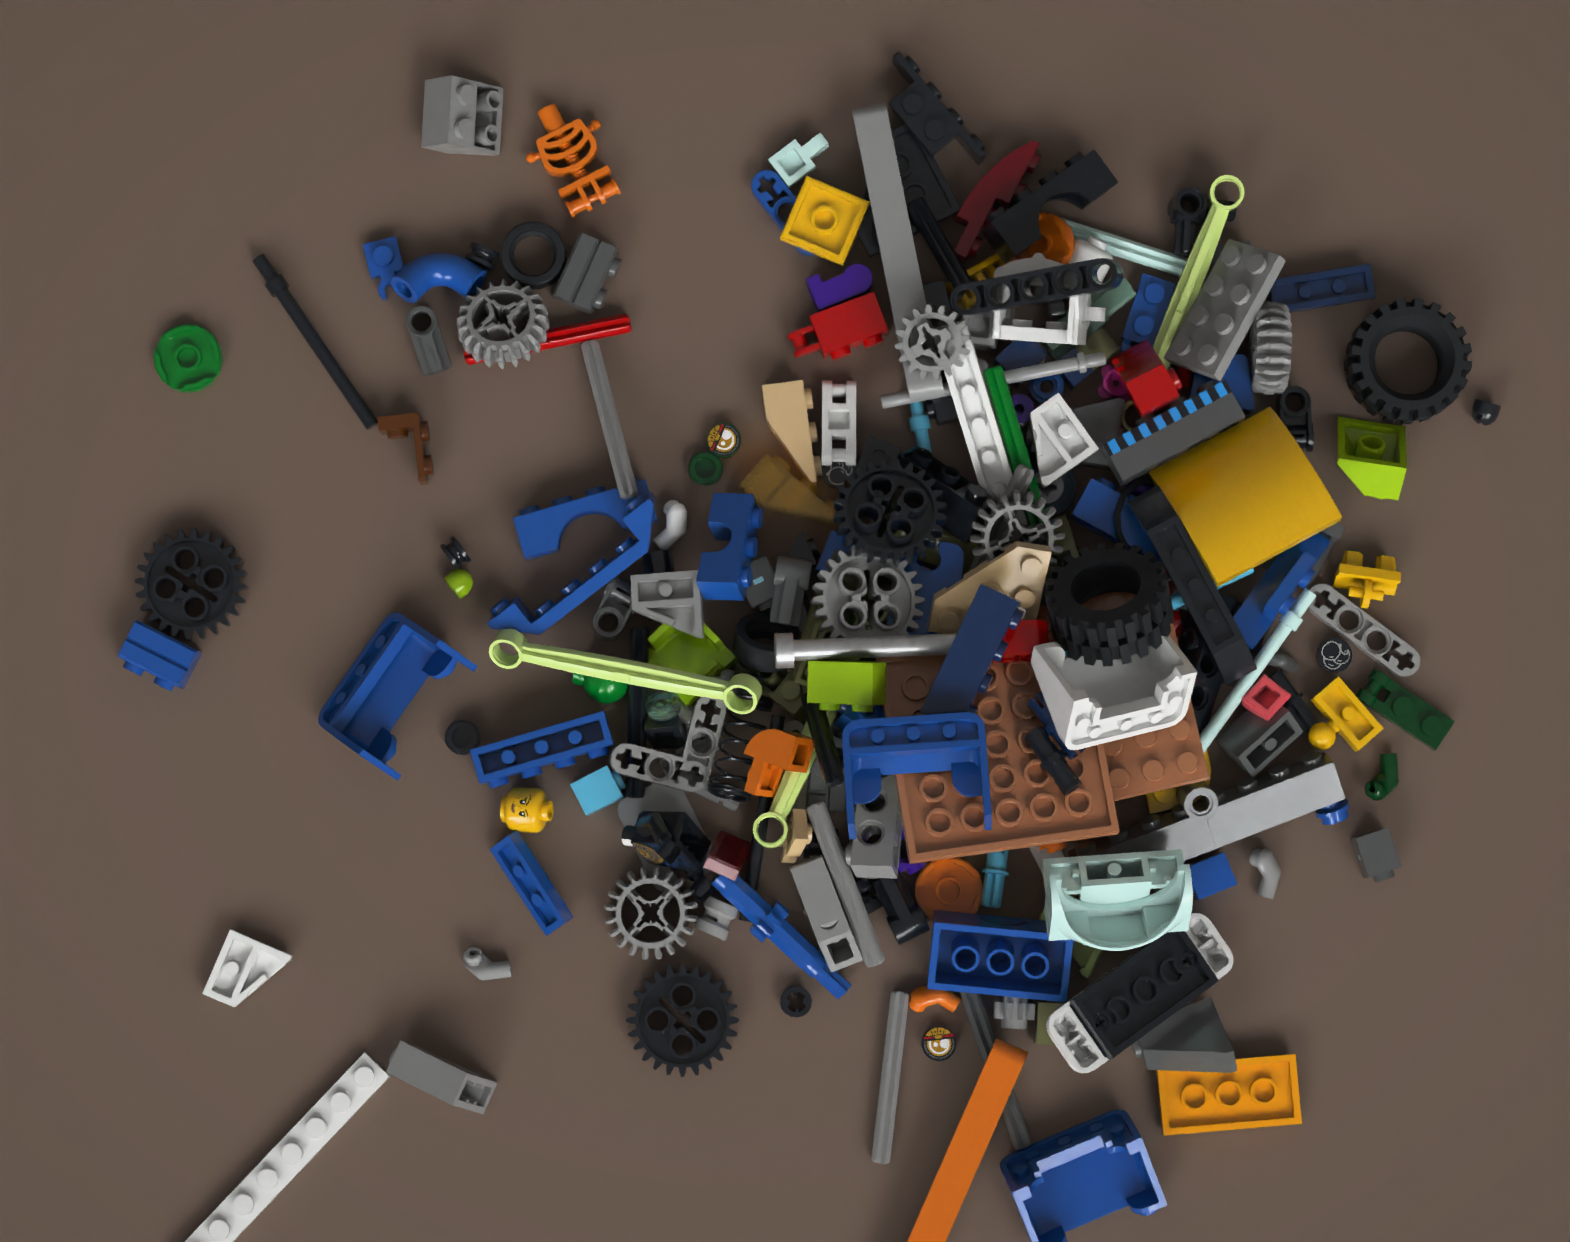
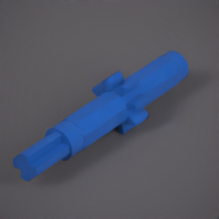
M717 874L712 879L711 884L753 923L749 932L761 943L768 937L811 978L814 977L837 1000L847 992L852 984L838 971L830 972L823 954L785 919L790 914L789 910L778 900L773 905H770L739 874L735 881L720 874Z

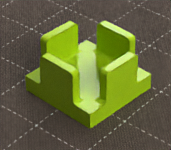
M705 623L704 638H697L665 624H662L648 638L651 644L648 664L708 677H721V671L728 670L737 662L735 655ZM673 692L688 708L700 697Z

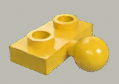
M1339 676L1311 699V702L1328 720L1327 723L1320 722L1314 724L1309 730V742L1316 749L1325 750L1330 748L1334 744L1336 733L1338 732L1348 745L1357 752L1384 729Z

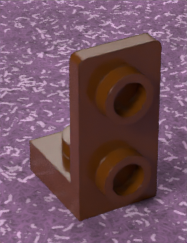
M418 412L377 417L378 430L382 435L387 434L388 439L407 438L408 432H414L418 479L421 485L428 484V476L434 474L432 456L425 455L424 442L430 441L428 421H422Z

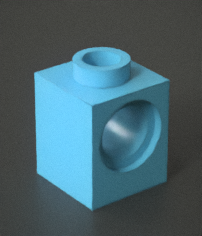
M607 765L570 784L586 816L624 798L621 790L626 788L621 775L615 771L611 772Z

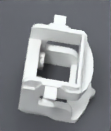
M1035 253L1032 258L1011 261L998 267L994 272V278L1064 264L1046 259L1042 253ZM1073 271L1067 272L1063 278L1064 286L1070 288V291L1078 284V277ZM1038 277L1034 278L1030 283L1032 286H1044L1043 281ZM1001 284L996 290V297L999 302L1004 303L1009 299L1010 290L1006 284ZM1091 294L1071 297L1069 300L1067 329V323L1046 321L1045 328L1032 327L1033 320L1014 319L1015 308L996 311L993 316L992 339L1086 345V334L1090 321L1105 322L1106 308L1091 307Z

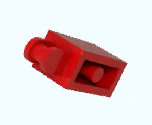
M871 292L809 315L811 325L789 333L787 338L789 341H793L796 349L793 353L795 358H800L820 350L823 359L831 356L834 361L852 354L851 348L863 344L864 348L867 349L884 342L883 337L888 335V327L875 293ZM814 333L817 343L809 346L805 336Z

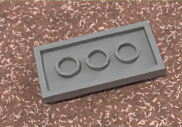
M1228 239L1166 352L1164 359L1170 364L1221 381L1286 260L1279 254Z

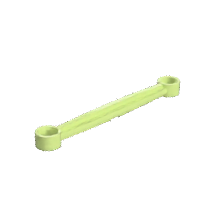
M1220 176L1210 187L1209 199L1212 205L1191 249L1152 348L1164 364L1166 370L1169 369L1170 363L1164 359V356L1204 284L1229 212L1237 208L1244 198V186L1235 176ZM1224 181L1235 183L1240 192L1237 201L1230 206L1222 205L1215 198V187ZM1132 400L1124 405L1121 425L1126 431L1132 429L1125 422L1126 410L1131 405H1134Z
M867 593L861 598V601L867 598ZM883 611V615L879 618L881 623L886 620L888 612ZM854 613V615H855L856 620H855L853 626L858 625V621H859V620H858V616H857L855 613ZM866 621V630L871 631L869 621ZM861 658L838 660L860 661ZM826 710L830 728L838 713L836 710ZM806 721L801 734L812 738ZM815 748L807 772L801 773L785 770L769 811L761 814L755 820L753 834L757 842L763 847L776 848L787 839L788 825L786 819L817 758ZM767 817L776 818L783 826V835L775 842H764L758 833L759 823Z
M507 628L499 631L489 647L491 660L499 667L505 669L515 668L521 661L636 686L724 700L725 705L731 711L738 714L752 712L762 695L760 682L749 674H737L730 681L618 657L528 643L525 636L515 629ZM499 643L511 644L515 647L518 654L511 655L501 649ZM743 688L752 695L753 699H741L735 695L732 689Z

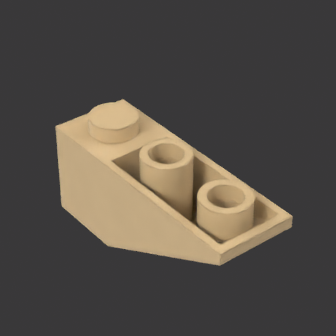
M803 380L762 385L767 425L809 484L816 486V477L822 476L820 456H813L812 443L818 442L816 424L815 422L808 421L807 409L813 408L811 388L804 389Z

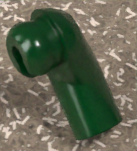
M1397 753L1380 754L1381 772L1365 785V794L1372 800L1384 799L1398 786Z

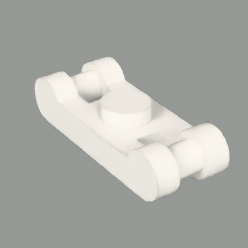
M822 380L821 465L832 466V462H845L846 466H856V381L846 380V384H832V380ZM832 397L846 398V403H832ZM832 440H846V448H832Z

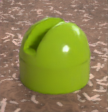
M463 569L451 571L443 578L459 599L467 595L473 586L470 573Z

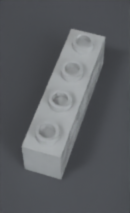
M893 774L885 775L881 778V792L874 801L867 804H856V839H853L852 844H848L846 848V863L851 866L856 877L897 879L903 824ZM877 802L885 803L880 810L870 811L873 804ZM875 834L881 835V838L876 843H866L870 836Z

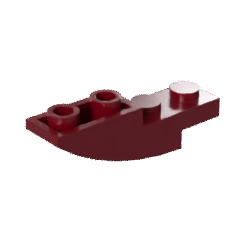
M1032 140L1004 157L987 172L966 198L955 222L966 227L955 248V252L962 263H965L968 255L973 258L976 256L983 242V239L979 238L978 235L983 226H987L990 223L987 217L997 210V208L993 207L994 204L1000 207L1004 206L1007 210L1011 201L1014 202L1013 199L1024 191L1026 185L1021 183L1026 171L1033 173L1041 158V155L1036 153L1039 142Z

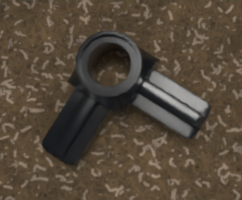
M1194 187L1182 189L1169 201L1167 207L1170 223L1175 225L1173 252L1178 256H1189L1194 245L1195 226L1200 225L1204 221L1212 205L1206 193ZM1181 199L1190 202L1193 209L1192 213L1182 209ZM1217 199L1224 206H1230L1235 203L1233 201ZM1237 208L1229 212L1226 221H1234Z

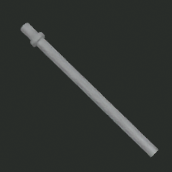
M1104 351L1087 355L1079 352L1076 353V357L1003 372L1007 384L1077 370H1079V373H1085L1087 368L1106 365V357ZM948 382L943 383V396L910 402L908 390L880 395L882 408L951 396Z

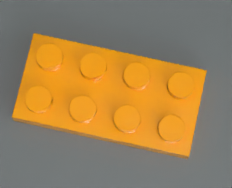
M1296 1054L1236 1058L1237 1071L1232 1073L1156 1070L1162 1135L1302 1124Z

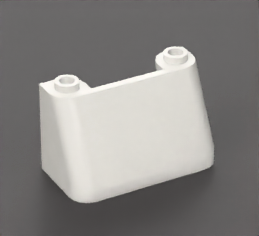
M1170 635L1168 637L1161 636L1162 644L1157 649L1148 646L1149 655L1143 658L1134 654L1131 656V663L1122 665L1121 659L1113 660V666L1103 667L1102 660H1096L1094 666L1087 665L1084 662L1083 656L1077 661L1072 658L1065 659V651L1056 642L1044 643L1033 647L1031 665L1057 734L1067 749L1079 750L1176 725L1185 717L1197 670Z

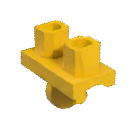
M1347 550L1335 573L1333 587L1349 589L1348 596L1360 598V608L1368 609L1371 599L1383 601L1384 594L1395 595L1397 585L1401 582V572L1396 571L1394 557L1377 556L1374 561V568L1363 567V554Z

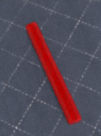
M620 314L549 329L546 331V342L540 343V351L629 333L632 329L629 315ZM463 348L465 362L468 365L478 364L473 359L472 354H467Z

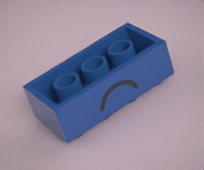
M934 910L927 989L1067 1002L1073 940L1048 941L1046 921Z

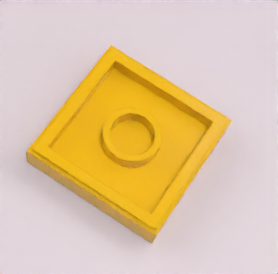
M806 176L781 233L780 240L843 266L868 210L870 201Z

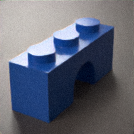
M713 493L708 525L715 540L730 541V543L720 551L701 553L696 583L704 600L744 601L746 587H751L753 574L750 566L752 558H755L758 552L756 533L757 528H761L763 525V510L761 507H758L753 494Z

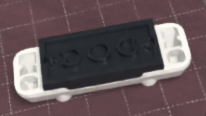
M1192 913L1188 931L1167 932L1160 938L1145 945L1055 1010L1048 1017L1046 1023L1049 1037L1074 1071L1079 1073L1094 1071L1217 983L1221 977L1231 970L1233 954L1212 922L1203 914Z

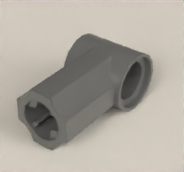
M425 306L412 308L407 314L406 326L410 332L423 376L433 375L452 368L435 313ZM419 314H427L431 317V326L426 331L420 332L413 327V321Z
M778 555L773 583L775 592L772 599L769 622L799 627L804 592L808 590L813 560Z

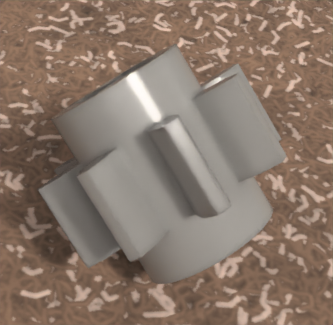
M1002 996V1002H994L993 1018L1001 1019V1028L1027 1029V1020L1035 1021L1036 1004L1028 1003L1027 998Z

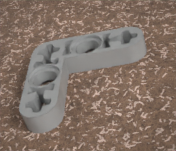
M700 697L696 701L681 757L624 743L616 746L610 754L609 762L612 769L621 775L686 792L702 790L707 785L726 714L724 701L707 697ZM709 700L714 701V707L719 709L718 715H712L709 721V725L716 726L715 732L708 728L695 727L696 721L704 723L706 712L701 710V705L708 704ZM698 733H704L710 738L711 746L705 753H698L692 747V739ZM625 749L630 750V757L639 760L642 759L641 753L648 754L643 764V774L637 773L640 767L638 765L628 764L626 769L621 768V762L616 760L617 754H623ZM655 758H662L668 763L669 771L663 778L654 777L649 770L650 763ZM675 761L681 763L678 769L681 771L689 772L692 767L697 768V774L702 776L701 782H694L693 787L688 785V779L676 776L677 783L670 782L675 773Z

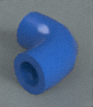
M436 252L419 256L403 266L391 278V286L398 296L409 303L417 302L428 290L437 286L451 288L465 298L466 295L474 297L476 295V288H482L487 277V271L474 262L456 254Z

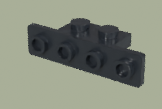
M900 52L893 55V65L910 86L888 103L891 110L931 157L956 139L978 166L983 163L986 156L983 151L986 148L982 141L974 133L969 136L961 125L964 124L961 116L952 107L947 109L939 100L942 98L941 93L932 82L929 81L926 84L918 75L920 69L910 56L907 55L904 58Z

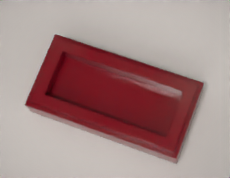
M720 831L703 867L735 881L749 853L750 842L725 831Z

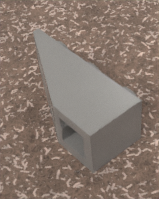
M820 855L790 867L796 887L830 972L832 973L862 961V954L823 856Z

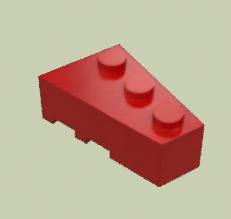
M1147 339L1110 358L1141 418L1147 414L1159 411L1179 398L1178 391L1182 390V384L1173 367L1166 370Z

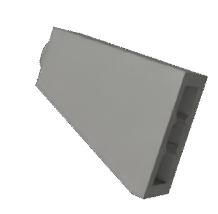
M401 1040L398 1047L390 1055L389 1066L386 1073L453 1106L483 1115L498 1084L494 1080L417 1045Z

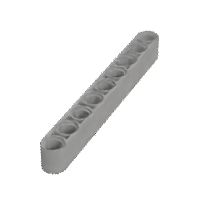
M884 102L852 109L895 329L905 330L907 326L903 323L902 319L908 317L913 320L915 317L912 310L918 308L924 314L927 304L887 107ZM917 326L911 334V347L917 344L919 337ZM929 332L927 334L929 340L925 342V346L927 349L931 347L935 349L933 336ZM897 335L898 343L903 342V337ZM900 349L901 356L905 354L903 349ZM922 355L917 358L927 365H937L932 357ZM910 361L902 362L910 402L944 395L941 376L939 380H934L932 372H929L925 379H921L920 369L917 368L910 373L908 372L911 364Z

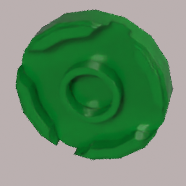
M193 324L177 325L166 331L160 338L157 348L155 347L153 355L155 370L161 380L173 390L184 393L199 392L212 385L220 375L223 364L222 348L215 336L206 329Z

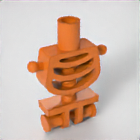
M550 104L539 110L537 114L548 134L536 140L538 152L527 153L526 161L533 163L541 159L545 171L554 177H566L573 174L574 180L577 181L558 190L562 200L577 192L580 196L569 203L568 201L564 202L571 217L574 218L576 214L585 209L588 212L593 210L590 203L598 199L603 205L607 203L605 199L615 194H621L614 178H611L610 182L600 187L597 184L598 181L611 175L608 165L590 174L585 169L592 163L598 153L597 142L591 132L600 128V121L594 119L587 127L581 119L565 124L556 104ZM583 134L582 139L574 146L572 143ZM590 143L591 147L588 154L583 159H580L578 155ZM559 149H560V152H561V153H557V154H547V153H546V152H553V151H556V150H559ZM565 161L567 162L566 164L568 166L558 168L552 166L550 163L557 164ZM591 185L595 193L586 196L583 189Z

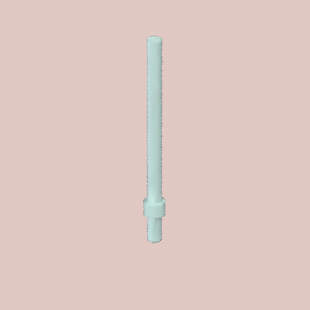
M1307 588L1303 590L1285 616L1281 615L1278 619L1280 624L1254 659L1257 669L1240 678L1200 734L1203 752L1206 751L1290 632H1295L1303 622L1301 617L1316 597Z

